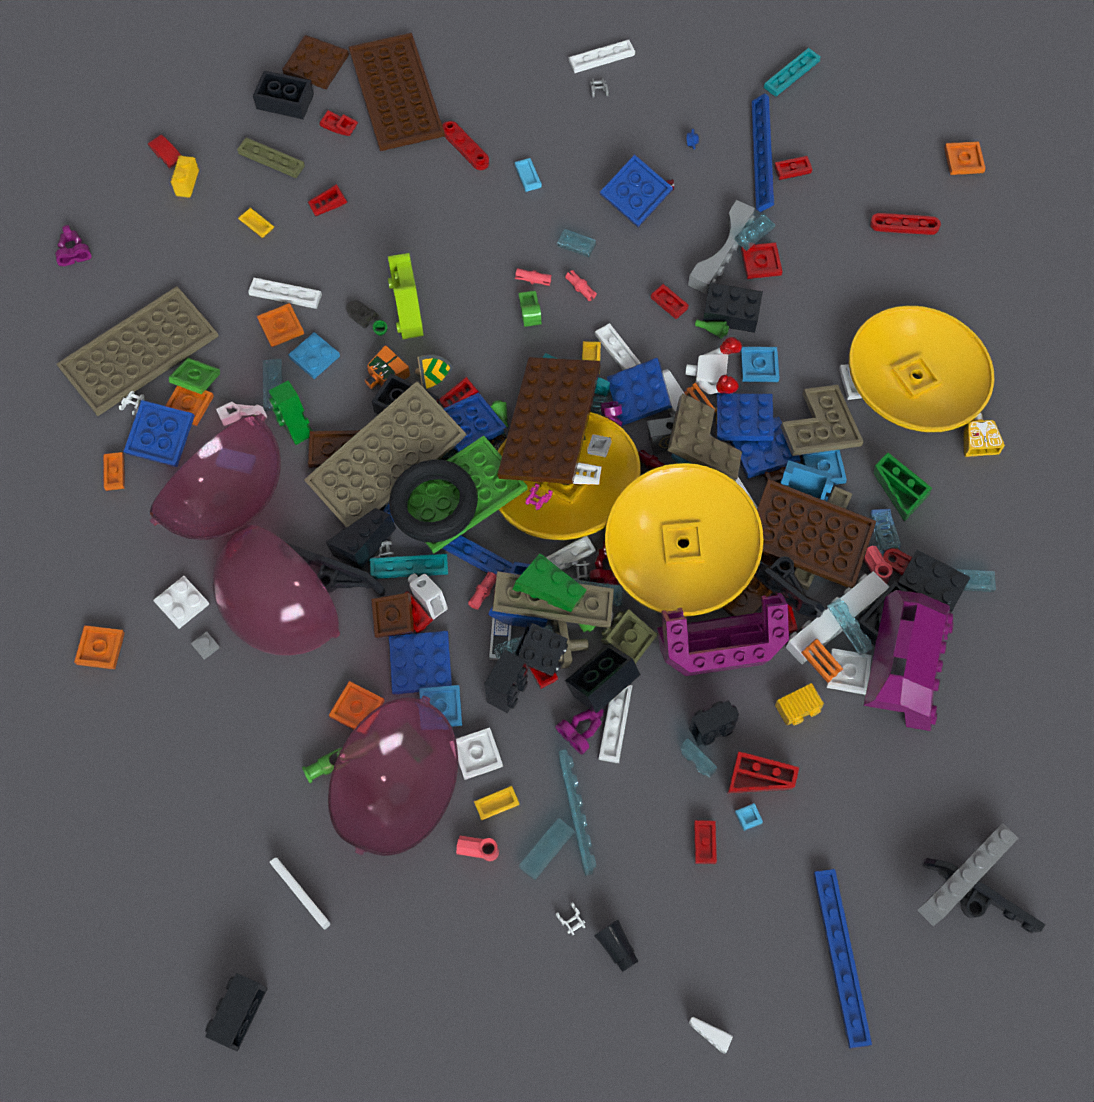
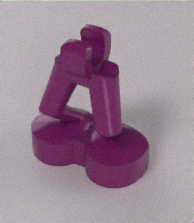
M69 225L63 226L64 233L60 235L58 242L60 249L55 253L58 265L68 266L74 264L75 260L76 262H83L91 259L90 249L86 244H82V239L78 233L72 231ZM74 240L75 246L67 249L65 246L66 242Z
M618 401L601 403V413L621 427L622 421L616 417L622 414L621 404Z
M587 709L574 715L571 723L563 719L555 728L579 754L583 755L589 749V743L586 739L593 736L601 725L600 718H602L604 710L601 709L595 713ZM588 719L591 723L588 730L579 734L576 731L578 723Z

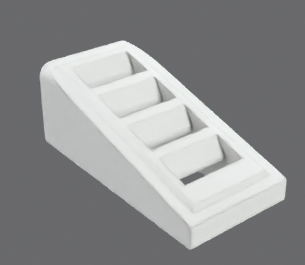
M578 463L576 472H579V475H575L573 484H599L601 467ZM591 472H595L594 478L590 477Z
M695 1017L690 1018L689 1024L721 1053L725 1054L733 1037L731 1034Z

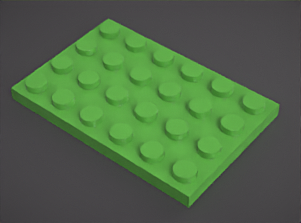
M482 436L446 460L459 465L471 476L477 489L478 503L471 522L458 535L445 541L425 542L433 553H436L528 490L527 485L521 480L498 478L497 474L502 456L485 436ZM435 479L426 481L417 486L411 493L407 505L408 512L414 518L423 522L443 520L456 509L460 499V492L456 486L445 480Z

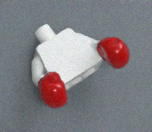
M735 337L727 338L719 348L700 355L697 365L687 364L685 375L696 376L695 383L708 394H731L736 392L739 384L736 379L726 375L729 354L739 353L742 350V343Z

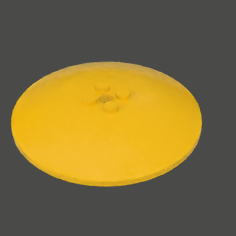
M899 306L881 311L869 318L859 328L849 350L850 375L860 396L880 416L907 429L921 432H943L959 428L976 418L992 395L994 368L986 347L968 326L953 316L936 309L921 306ZM912 374L919 375L921 379L914 378Z
M590 412L585 432L586 440H583L578 463L600 466L599 484L563 485L561 483L523 481L527 485L528 490L499 509L500 513L517 529L543 539H576L605 528L611 509L619 495L631 482L641 476L638 451L630 436L612 420ZM593 434L611 438L612 442L606 457L588 454L587 448ZM506 440L503 442V444L500 446L498 450L501 456L504 452ZM591 472L590 477L594 478L595 472ZM536 483L539 484L536 495L540 497L546 493L549 494V490L553 491L547 503L544 502L539 510H536V506L531 503L526 505V498L531 494L530 490L532 487H535ZM534 497L533 500L538 502L540 499Z
M689 463L670 464L644 473L622 491L608 517L605 547L614 576L632 598L662 613V610L668 612L682 608L683 616H696L722 608L746 589L753 579L761 560L763 529L753 501L733 479L707 466ZM686 539L689 545L686 548H681L678 545V541Z

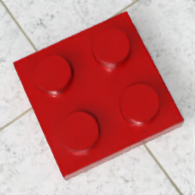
M776 242L741 247L747 279L782 275L783 271Z

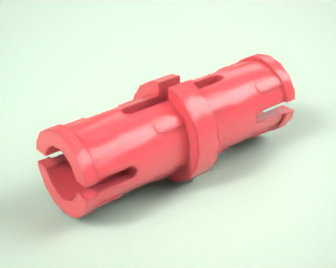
M517 268L515 279L528 281L530 284L537 283L550 286L552 275L538 273L536 270L528 271Z
M574 270L566 274V280L588 301H592L596 297L597 293Z
M487 572L481 584L477 585L474 595L468 602V605L473 609L478 610L484 599L491 594L490 590L496 582V575L494 573Z

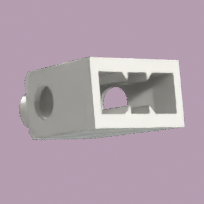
M414 573L408 578L413 596L433 619L448 609L442 590L426 574H422L419 577Z

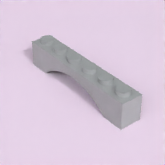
M738 200L735 201L728 214L729 237L725 245L714 256L696 264L689 276L688 286L705 294L708 293L710 282H717L716 278L723 274L724 265L730 262L733 250L736 251L738 249L741 237L744 238L746 236L747 227L749 225L752 226L756 217L754 216V207Z
M1003 823L999 825L917 911L932 926L937 924L1018 840V837Z

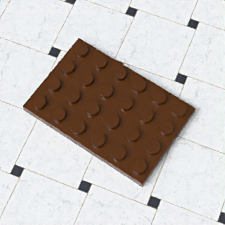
M768 479L757 508L763 529L762 554L776 560L784 556L789 557L793 560L794 567L842 586L853 588L876 521Z

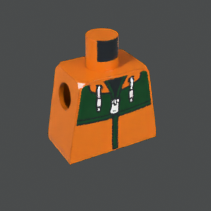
M385 345L368 364L367 368L370 376L365 380V383L370 389L377 384L382 386L391 373L405 380L410 377L409 366Z

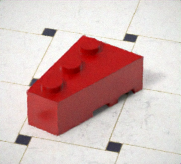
M738 751L727 794L792 790L795 788L799 767Z

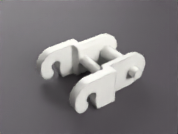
M131 391L126 398L122 399V406L119 405V410H124L129 403L134 404L136 411L133 410L132 414L136 416L141 400L144 401L145 399L143 394L138 396L134 394V391ZM132 398L138 399L136 402L131 401Z
M572 902L570 905L576 913L575 916L564 921L558 912L555 915L562 926L566 925L568 934L574 935V931L581 926L585 928V921L580 919V912ZM577 918L579 923L570 927L569 923Z

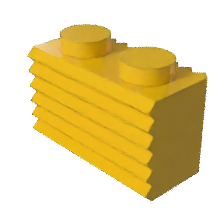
M178 156L179 159H177L178 162L170 182L176 196L190 198L199 172L198 165L194 157Z
M810 683L778 699L775 707L787 726L790 724L795 726L803 722L804 717L808 715L813 717L819 714L824 702L813 684Z

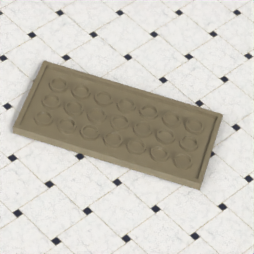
M176 286L56 365L94 413L99 416L122 401L123 398H126L131 391H137L217 338L218 333Z
M416 381L304 480L347 528L374 508L382 511L389 504L390 493L395 481L406 469L422 461L440 460L467 435Z

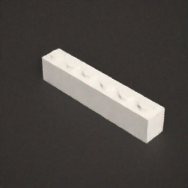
M874 571L869 575L864 574L857 581L858 584L855 587H848L844 591V596L841 598L836 597L830 603L831 606L827 610L825 609L821 617H817L813 621L808 620L801 627L803 630L799 633L794 632L789 636L786 649L801 664L807 661L801 652L811 642L818 639L825 646L871 608L886 592L889 586Z

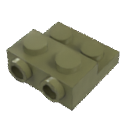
M627 609L623 612L619 611L613 617L615 622L610 628L603 630L601 635L604 637L601 639V642L605 645L608 643L633 658L636 664L658 634Z

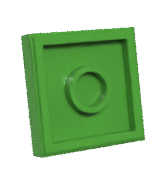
M187 358L171 374L169 382L202 394L220 375V369Z

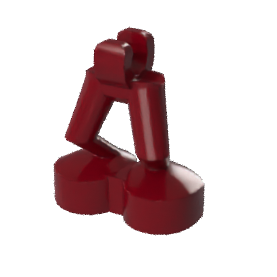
M604 540L603 549L597 551L594 562L596 569L589 573V583L591 585H607V583L609 585H620L612 570H604L602 562L604 558H607Z

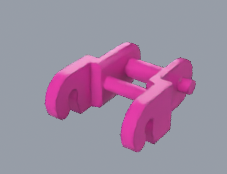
M537 483L535 487L531 488V494L526 498V505L531 503L536 506V510H539L544 502L547 503L553 491L549 490V494L546 493L540 497L536 495L539 489V484ZM534 497H536V498H538V499H540V500H539L538 502H536V501H534L533 499H534Z

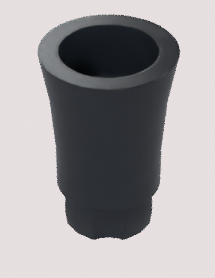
M619 919L594 935L607 951L614 964L617 963L622 972L638 962L635 953H633L634 949L629 943Z

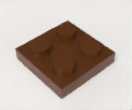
M410 593L371 599L375 638L414 632Z

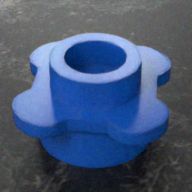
M692 129V132L687 133L688 147L693 146V149H696V144H699V136Z

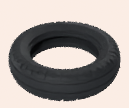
M438 459L422 461L406 469L395 481L389 499L390 513L397 527L407 536L422 542L445 541L458 535L471 522L478 503L477 489L471 476L459 465ZM439 479L448 481L456 486L460 492L459 503L453 513L445 519L436 522H423L414 518L408 512V499L413 490L420 484L429 480Z

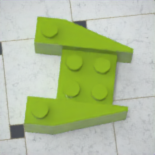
M410 254L388 256L391 278H388L389 288L394 290L399 322H396L397 332L402 334V339L424 336Z

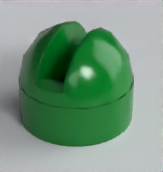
M378 320L373 324L375 334L379 336L386 334L388 327L384 321Z

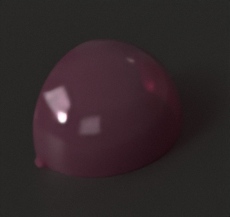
M262 413L245 416L229 425L200 448L159 492L150 508V515L152 517L150 522L154 526L157 524L162 525L165 529L180 537L193 540L221 538L235 533L251 523L271 500L280 477V450L274 434L264 422L267 418Z
M255 525L243 527L225 543L216 559L213 570V594L225 623L242 641L267 653L296 655L312 651L325 644L332 637L337 638L340 635L337 612L327 590L309 565L288 544L270 531Z
M423 696L422 699H395L372 711L353 730L338 755L329 784L328 807L330 819L337 834L344 841L355 846V853L363 856L364 852L367 851L375 855L391 856L415 847L436 827L450 803L458 773L457 742L449 721L437 708L429 703L430 698Z

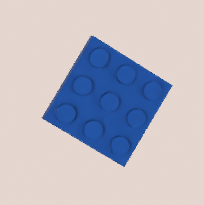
M634 155L600 191V195L634 225L639 227L669 195L673 187Z
M658 358L607 377L608 382H610L613 401H618L622 406V414L617 416L622 421V426L672 408Z
M479 392L444 408L447 414L467 435L453 447L457 453L482 436H485L489 441L504 434V428H507Z
M717 393V439L722 441H773V394Z
M141 400L123 452L178 467L195 415Z
M779 416L773 418V441H730L732 447L742 451L740 464L747 479L762 475L767 471L779 470L781 467L786 468L788 460L796 463L800 462L799 455L792 456L780 427L782 422Z
M448 631L389 636L393 694L419 692V688L452 686Z

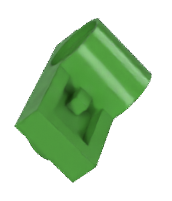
M536 291L518 293L524 327L540 325L541 311Z

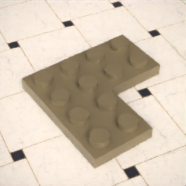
M838 385L804 389L802 394L813 418L782 422L780 426L792 456L860 447L863 444V439Z
M682 393L678 400L667 451L694 464L715 469L736 481L742 451L710 436L715 409Z

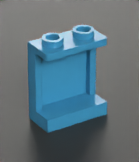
M788 460L781 484L827 502L829 496H826V493H831L834 482H830L831 473Z

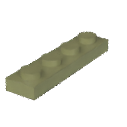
M245 138L237 149L238 154L294 178H297L305 167L303 161L249 138Z

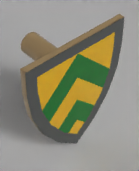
M433 354L417 357L419 368H416L415 373L420 375L422 387L430 392L445 383L454 366L441 356Z

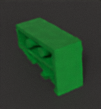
M289 380L269 390L271 398L268 400L273 407L272 411L276 416V422L280 427L283 426L294 444L297 445L307 440L310 436V431L313 430L309 426L308 418L304 417L303 411L305 410L297 392Z
M889 453L875 465L873 474L905 522L930 495L932 487Z
M539 554L515 581L512 589L516 592L526 593L532 598L547 601L548 604L569 612L574 610L587 589L542 554Z

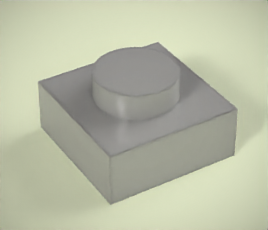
M593 434L587 448L588 454L606 457L612 442L611 438Z
M207 631L191 643L204 660L220 648Z

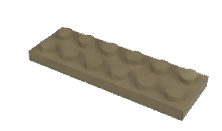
M497 571L492 611L610 628L614 593L612 588L580 584L587 591L574 610L569 612L550 605L547 601L532 598L521 591L516 592L512 590L515 581L521 575Z

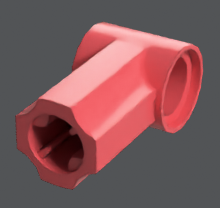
M872 545L867 548L863 560L870 572L874 571L888 584L893 571L892 566L885 562L878 548ZM878 572H883L886 576H882Z
M460 835L456 854L494 861L499 855V848L497 843L491 838L479 839ZM487 846L494 847V851L491 854L484 853V849Z

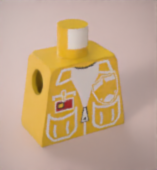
M980 413L971 422L967 423L964 429L965 457L998 455L1001 453L1005 445L995 421H984L982 413Z

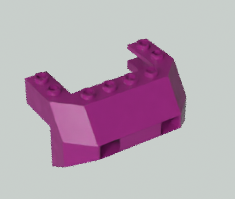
M895 590L885 597L863 706L905 713L906 727L931 731L932 725H936L937 706L933 703L934 691L939 690L940 679H937L938 672L941 673L943 668V660H940L941 654H945L947 642H944V640L948 639L949 633L952 634L954 626V614L950 613L949 605L922 593ZM898 658L907 659L904 676L895 675Z
M781 593L771 597L764 595L761 596L762 612L687 623L686 617L683 616L682 608L668 612L662 610L663 627H657L660 651L664 661L684 676L764 665L789 640L788 604Z

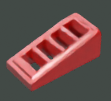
M337 184L308 201L315 216L348 203ZM317 203L320 205V208L318 209L315 205Z
M466 377L442 396L439 401L446 408L450 406L447 400L450 399L455 404L479 391ZM455 395L458 398L457 401H455V399L453 398Z

